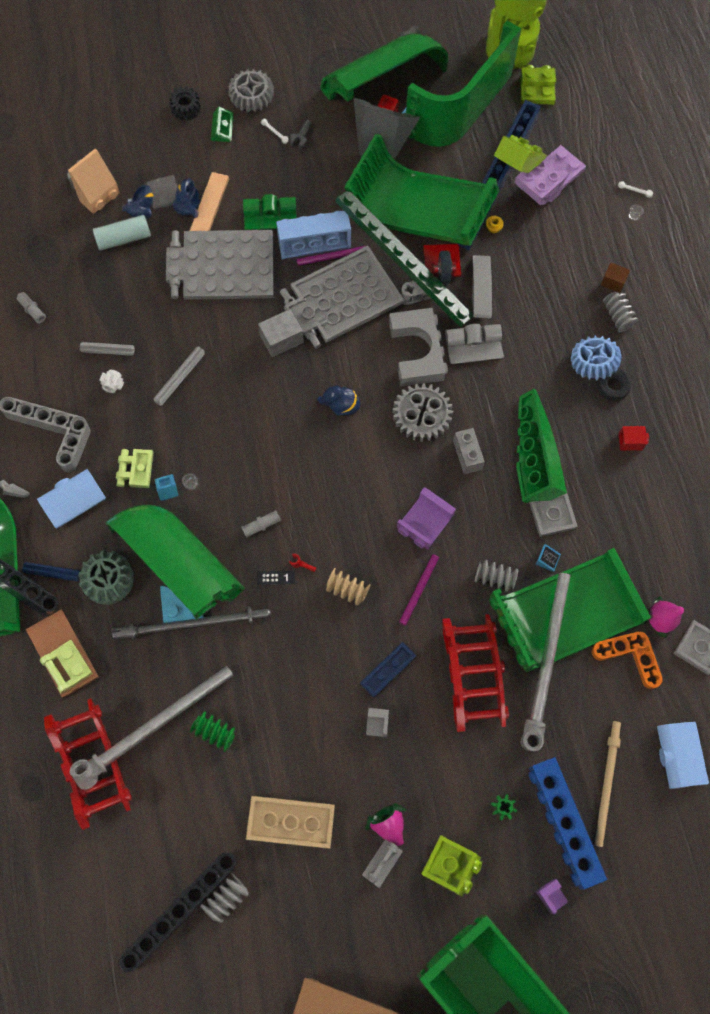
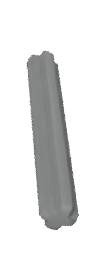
M196 347L153 399L156 404L163 405L205 355L202 348Z

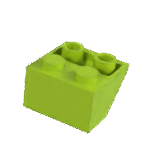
M511 135V137L503 136L494 154L495 157L525 173H530L547 157L546 154L542 153V148L536 145L532 146L525 138H518L514 135Z

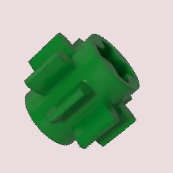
M508 794L504 796V799H501L499 795L496 796L498 802L490 804L492 807H495L492 815L498 814L500 816L499 821H502L504 816L509 820L512 819L510 813L517 812L513 808V804L516 801L508 800ZM501 803L508 805L507 813L500 811Z

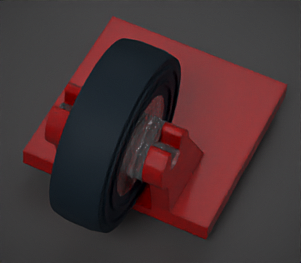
M459 244L423 245L425 267L435 277H439V281L442 284H449L451 277H461Z

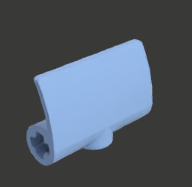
M88 469L71 479L65 478L55 484L54 489L37 498L56 529L106 499Z
M696 722L657 726L661 745L659 756L662 766L666 768L669 789L709 784Z

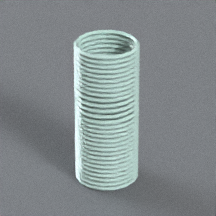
M144 215L121 220V222H115L107 226L93 228L100 251L151 236Z

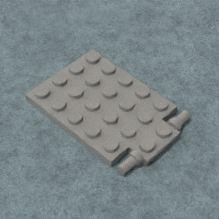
M273 230L184 231V247H181L179 242V231H172L170 247L166 248V282L171 287V298H178L180 283H184V300L274 298Z
M369 246L291 283V289L298 299L295 300L294 297H291L286 288L280 291L285 300V311L291 309L303 331V336L305 335L307 340L311 341L315 349L321 346L316 337V329L327 343L404 303L403 297Z

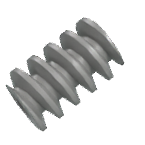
M613 292L604 298L603 303L606 305V309L609 311V315L612 317L618 333L633 327L638 322V318H632L635 312H629L632 306H626L629 303L628 299L623 300L626 294Z
M485 560L482 564L479 562L475 582L477 583L482 578L483 585L489 580L490 587L496 582L498 589L505 585V591H508L510 587L514 589L518 569L515 568L511 573V567L508 566L503 571L502 564L496 568L495 562L488 566V560Z
M233 874V881L228 878L226 879L227 887L219 886L221 894L213 892L215 900L207 898L208 907L203 904L200 905L214 921L222 923L224 921L222 914L230 915L228 907L235 910L236 905L234 901L241 903L243 901L241 894L246 897L249 895L247 888Z

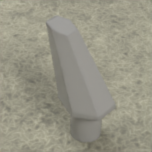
M5 480L0 481V487L3 489L4 495L22 498L30 495L28 491L13 483L9 485Z

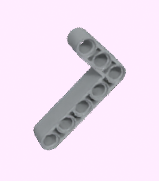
M12 397L1 399L0 410L6 418L64 434L65 436L57 453L56 461L65 472H73L77 468L91 431L85 418ZM44 416H48L47 419L42 420ZM66 421L63 425H59L60 422ZM79 426H84L82 429L77 430ZM73 442H77L75 446L70 447ZM66 459H71L68 463L63 464Z

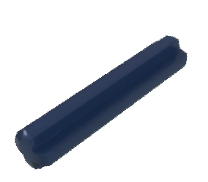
M25 562L22 568L25 574L77 582L80 580L78 576L79 570Z

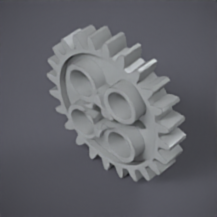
M416 383L415 389L408 386V392L402 390V396L397 395V401H394L395 408H393L392 413L395 414L393 415V420L397 421L396 427L402 426L400 432L407 431L406 437L413 435L414 441L417 437H420L421 442L424 437L430 441L432 435L437 439L438 433L443 435L444 429L448 430L449 428L448 423L452 422L451 416H453V411L451 409L453 405L448 404L450 398H444L445 392L438 393L439 387L433 390L432 384L429 388H426L425 383L420 388ZM428 398L421 425L417 426L424 401ZM417 399L420 403H414L413 400ZM437 405L439 408L433 409L430 406ZM407 416H414L415 419L410 420L407 418ZM425 421H431L433 425H427Z

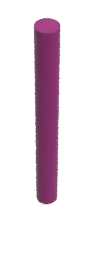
M366 246L296 259L297 265L346 257Z
M432 554L399 621L403 626L407 625L439 559L437 555Z

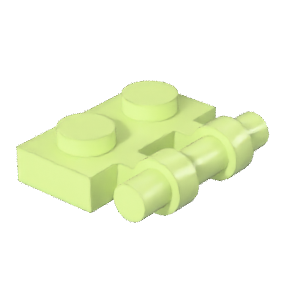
M122 449L121 456L118 457L117 486L124 487L125 480H129L130 487L149 488L153 450L133 449V456H128L129 450ZM128 464H132L131 472H126Z

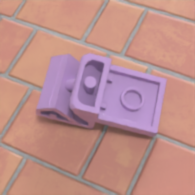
M560 145L530 173L521 172L516 176L515 184L537 203L543 205L556 199L561 194V191L585 170L586 165Z

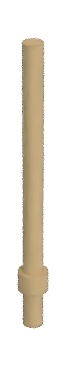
M613 721L611 737H608L607 743L609 751L594 846L603 847L617 748H620L621 739H619L621 722Z

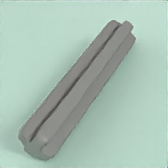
M80 343V352L132 356L135 352L133 345Z

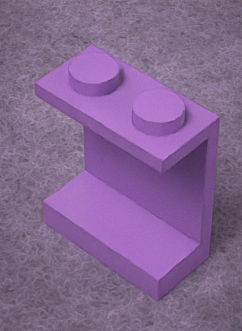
M424 487L416 503L405 517L397 522L398 532L405 537L409 536L418 547H424L428 550L452 519L456 509Z

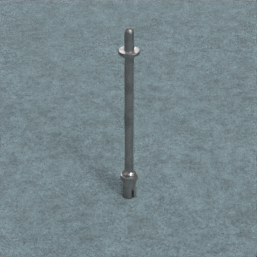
M248 606L247 612L204 617L197 620L190 619L139 627L131 623L130 626L113 627L112 632L114 633H112L113 640L136 639L139 634L248 619L249 623L253 624V619L268 617L271 615V611L269 609L252 611L251 606Z

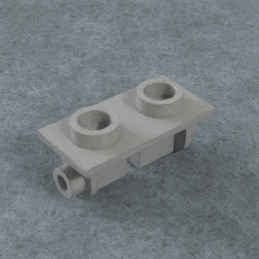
M384 840L362 876L380 888L403 851L392 842Z

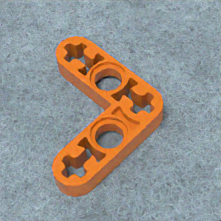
M634 632L596 643L592 647V655L599 661L632 653L643 685L648 689H655L661 685L662 675L649 638L645 633ZM637 637L643 640L641 646L639 643L630 646V642L635 641ZM617 641L625 644L624 651L616 649L615 643ZM599 646L601 649L611 648V650L603 654L604 656L601 653H597ZM642 655L650 658V665L646 666L641 663L640 658ZM651 667H653V669H654V670H651L650 673H649V671H647L646 673L644 672V670H648V669H650ZM650 674L652 677H656L657 681L654 682V685L653 682L648 681Z

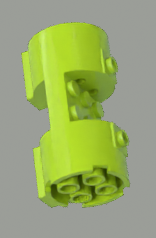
M495 0L496 6L491 10L486 44L488 57L499 46L503 24L508 20L521 28L513 69L524 67L530 63L535 53L540 32L538 17L543 14L547 0Z

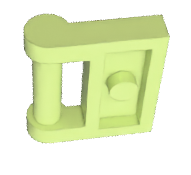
M72 640L40 658L41 664L46 666L58 685L57 689L60 694L65 693L93 674ZM57 658L71 678L67 682H65L53 663Z

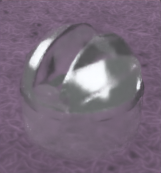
M632 205L629 210V217L632 220H639L644 213V209L640 205Z
M188 473L183 476L182 484L186 489L194 490L198 486V479L194 474Z

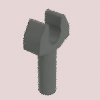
M305 121L299 134H291V147L294 146L296 141H300L299 150L306 147L307 139L305 135L312 125L311 121Z

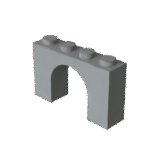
M433 308L389 314L392 338L411 335L423 338L430 347V352L424 358L398 363L401 387L415 385L416 383L444 381L445 374L448 373L447 363H443L444 348L443 346L440 347L441 333L436 328L438 318L437 314L433 313Z

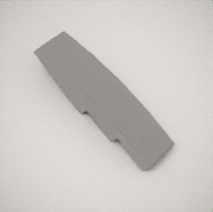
M473 255V317L492 318L490 256Z

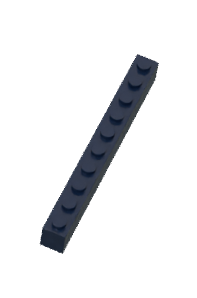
M525 100L507 137L514 135L527 140L538 120L541 106ZM497 157L492 162L482 183L486 184L489 178H495L499 192L470 246L459 244L460 247L467 250L471 249L513 168Z

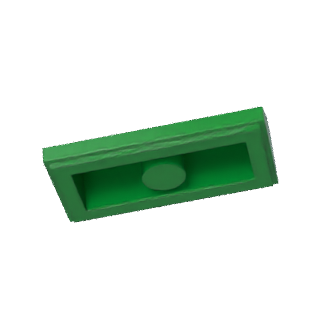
M219 106L213 113L211 141L231 142L234 112Z

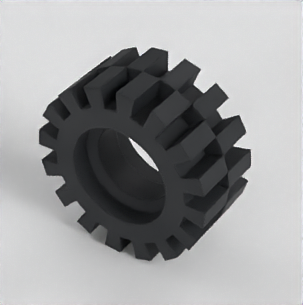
M185 86V89L179 87L180 90L174 89V92H171V96H169L172 114L176 118L179 117L180 120L183 117L185 120H188L187 117L193 119V115L196 117L198 115L197 112L199 113L201 108L197 91H194L193 88L189 90L187 86ZM182 101L191 102L189 105L186 106L179 105V103H181Z

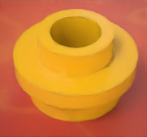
M491 216L486 221V227L491 233H497L503 228V220L498 216Z

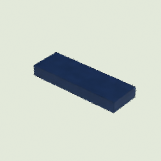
M402 642L360 682V685L375 698L416 658V655Z

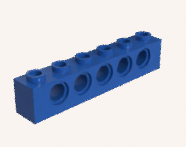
M554 757L529 768L530 772H528L532 784H536L538 788L537 797L540 803L545 805L547 810L545 816L550 825L553 824L555 833H553L557 844L563 848L564 853H562L565 864L567 866L570 865L573 872L571 879L574 885L578 886L580 890H584L606 881V875L556 758ZM545 778H550L553 781L551 789L545 787ZM554 797L560 799L562 803L560 809H556L553 806L552 800ZM563 817L567 818L570 822L568 829H564L561 826V819ZM571 838H575L579 843L576 850H573L569 845ZM581 858L587 862L585 871L578 867V862Z

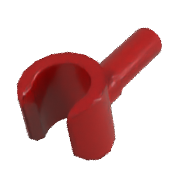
M292 554L293 558L298 559L295 563L289 561L293 568L304 567L315 572L316 567L301 561L299 555Z

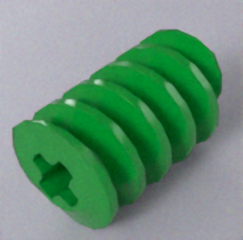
M204 711L196 718L189 733L195 731L196 737L203 734V741L210 738L209 744L213 745L217 742L216 747L220 749L224 746V752H227L235 738V727L228 731V723L221 727V719L214 723V716L211 715L206 719L207 712Z

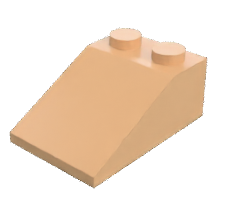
M96 149L68 170L80 202L93 214L103 209L109 201L115 199L120 193L115 179Z

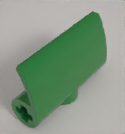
M266 194L262 199H243L244 230L277 229L276 221L297 218L296 197H280V199H277V196L273 194Z

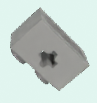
M474 428L455 432L453 442L464 475L482 470L485 461Z

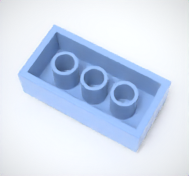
M335 211L327 214L320 213L314 216H301L295 219L276 221L282 259L351 248V226L348 214L345 211Z

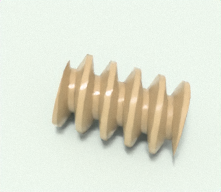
M334 568L327 582V592H331L334 589L335 596L341 592L342 599L348 595V602H352L355 599V605L363 602L371 584L364 588L363 580L356 584V577L349 581L350 574L343 578V571L336 575V568Z

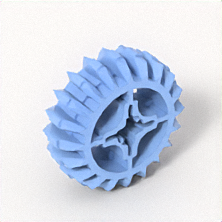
M595 335L594 338L588 336L586 340L581 339L580 343H576L575 348L572 350L571 362L576 374H581L582 378L588 376L589 380L595 378L597 381L600 377L605 379L606 376L611 377L613 373H616L621 364L622 355L616 342H611L610 338L605 340L603 336L597 338Z

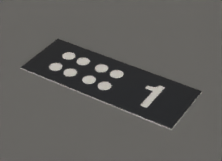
M258 571V585L295 584V571Z

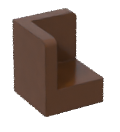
M610 263L601 286L620 293L630 270Z

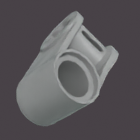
M415 281L403 284L401 296L404 299V305H412L430 299Z

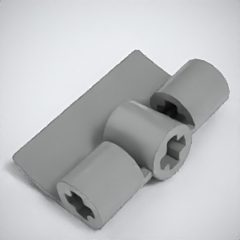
M471 324L464 328L445 331L450 364L504 358L501 346L502 328L500 324L485 326Z

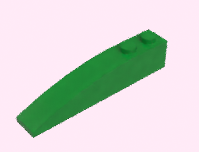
M532 389L519 396L518 419L521 421L520 428H518L520 445L517 446L519 462H517L516 469L522 502L524 503L550 501L567 493L560 457L551 426L536 389Z

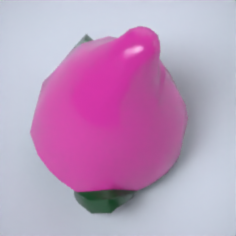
M661 596L656 598L649 609L651 617L649 621L655 632L660 637L666 638L669 632L674 631L679 626L684 608L664 601Z
M393 803L394 805L382 808L372 817L369 815L366 830L371 828L383 839L397 846L403 845L402 833L404 823L402 812H405V808L397 803Z

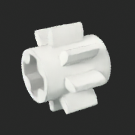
M108 370L107 373H102L99 380L101 381L102 388L110 393H115L117 389L121 390L124 384L123 378H121L122 375L115 370Z

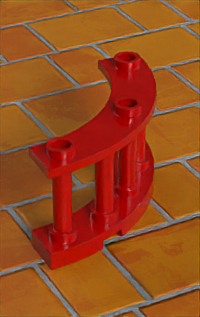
M489 614L485 615V625L456 627L452 626L450 618L442 619L444 643L451 663L449 664L451 683H453L454 695L452 697L454 722L457 732L465 731V723L469 722V720L499 717L501 726L506 727V718H509L508 706H505L502 678L505 667L503 660L500 661L495 637L496 623L491 621ZM486 632L489 641L460 644L455 642V638L457 635ZM491 650L492 664L459 665L458 655H461V652ZM495 673L496 687L470 690L462 688L461 677H464L466 674ZM497 695L498 709L472 712L464 710V701L467 698Z
M91 698L87 700L89 710L61 722L59 720L55 721L52 714L44 717L45 731L55 752L60 753L63 761L61 764L66 782L71 784L73 792L70 793L74 816L82 830L90 827L89 818L92 817V814L120 802L123 803L126 811L131 810L129 801L132 800L129 789L125 788L117 759L110 763L114 775L97 781L93 787L86 790L80 789L70 774L73 762L69 753L73 749L100 738L106 751L112 747L100 718L102 716L101 709L98 704L94 705ZM90 718L93 719L97 731L70 742L64 741L61 735L63 729ZM116 783L117 795L91 806L86 805L84 798L87 797V794Z

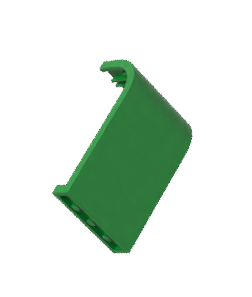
M508 20L503 24L499 46L461 91L452 95H435L411 83L408 87L406 113L419 116L420 119L408 137L429 146H446L460 140L512 76L521 28Z
M375 134L372 141H370L365 153L361 156V160L356 168H354L350 179L344 187L387 229L467 246L472 244L499 192L495 178H489L487 183L484 184L410 170L392 158L386 149L382 135Z
M615 548L608 550L604 555L561 572L571 576L554 662L644 624L651 619ZM559 574L500 596L502 591L499 588L493 591L490 596L491 607L493 610H496L499 616V623L505 629L508 635V642L511 647H514L517 661L520 666H523L525 672L541 667Z

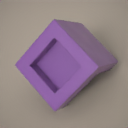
M557 879L551 880L536 891L549 913L553 915L568 902L560 890L561 885Z

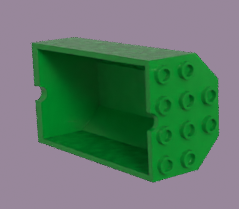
M481 914L474 920L476 925L471 923L464 927L427 963L426 967L428 970L422 969L417 975L447 1014H495L507 1001L513 1005L519 1014H570L487 915Z

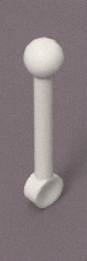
M263 119L261 121V124L263 126H267L271 131H273L278 137L282 139V143H288L287 136L281 135L276 129H274L270 124H268V121L266 119Z
M624 182L618 183L619 188H626L645 194L648 198H651L653 195L651 190L645 191L626 185Z

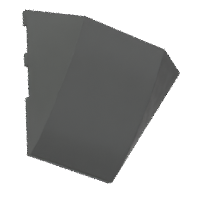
M354 98L359 155L365 153L374 135L379 134L382 135L387 151L395 160L420 117L371 105L370 102Z

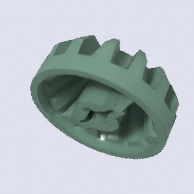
M102 550L97 555H90V559L82 563L83 568L78 574L80 578L79 585L84 594L93 602L103 605L114 604L124 599L131 591L134 583V572L123 555L121 556L115 551L106 552ZM104 561L113 563L116 568L111 569L105 565ZM97 564L98 568L95 572V576L91 577V571L93 567ZM104 571L108 574V575H107V581H108V583H107V582L105 581V579H104V578H105V576H104V575H105ZM97 579L103 587L94 585L92 581Z

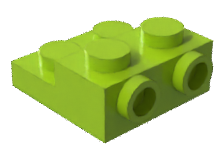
M533 65L522 67L520 74L521 104H524L525 100L534 104L554 105L555 68H551L548 65L541 68H534Z
M440 835L422 875L463 897L464 893L468 894L472 888L473 882L470 880L473 874H478L482 867L481 857Z

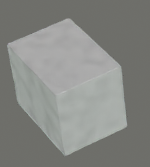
M291 309L258 324L260 337L271 357L303 343V331Z

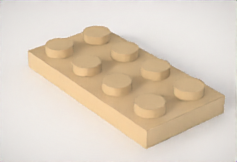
M252 796L246 840L330 849L335 805Z

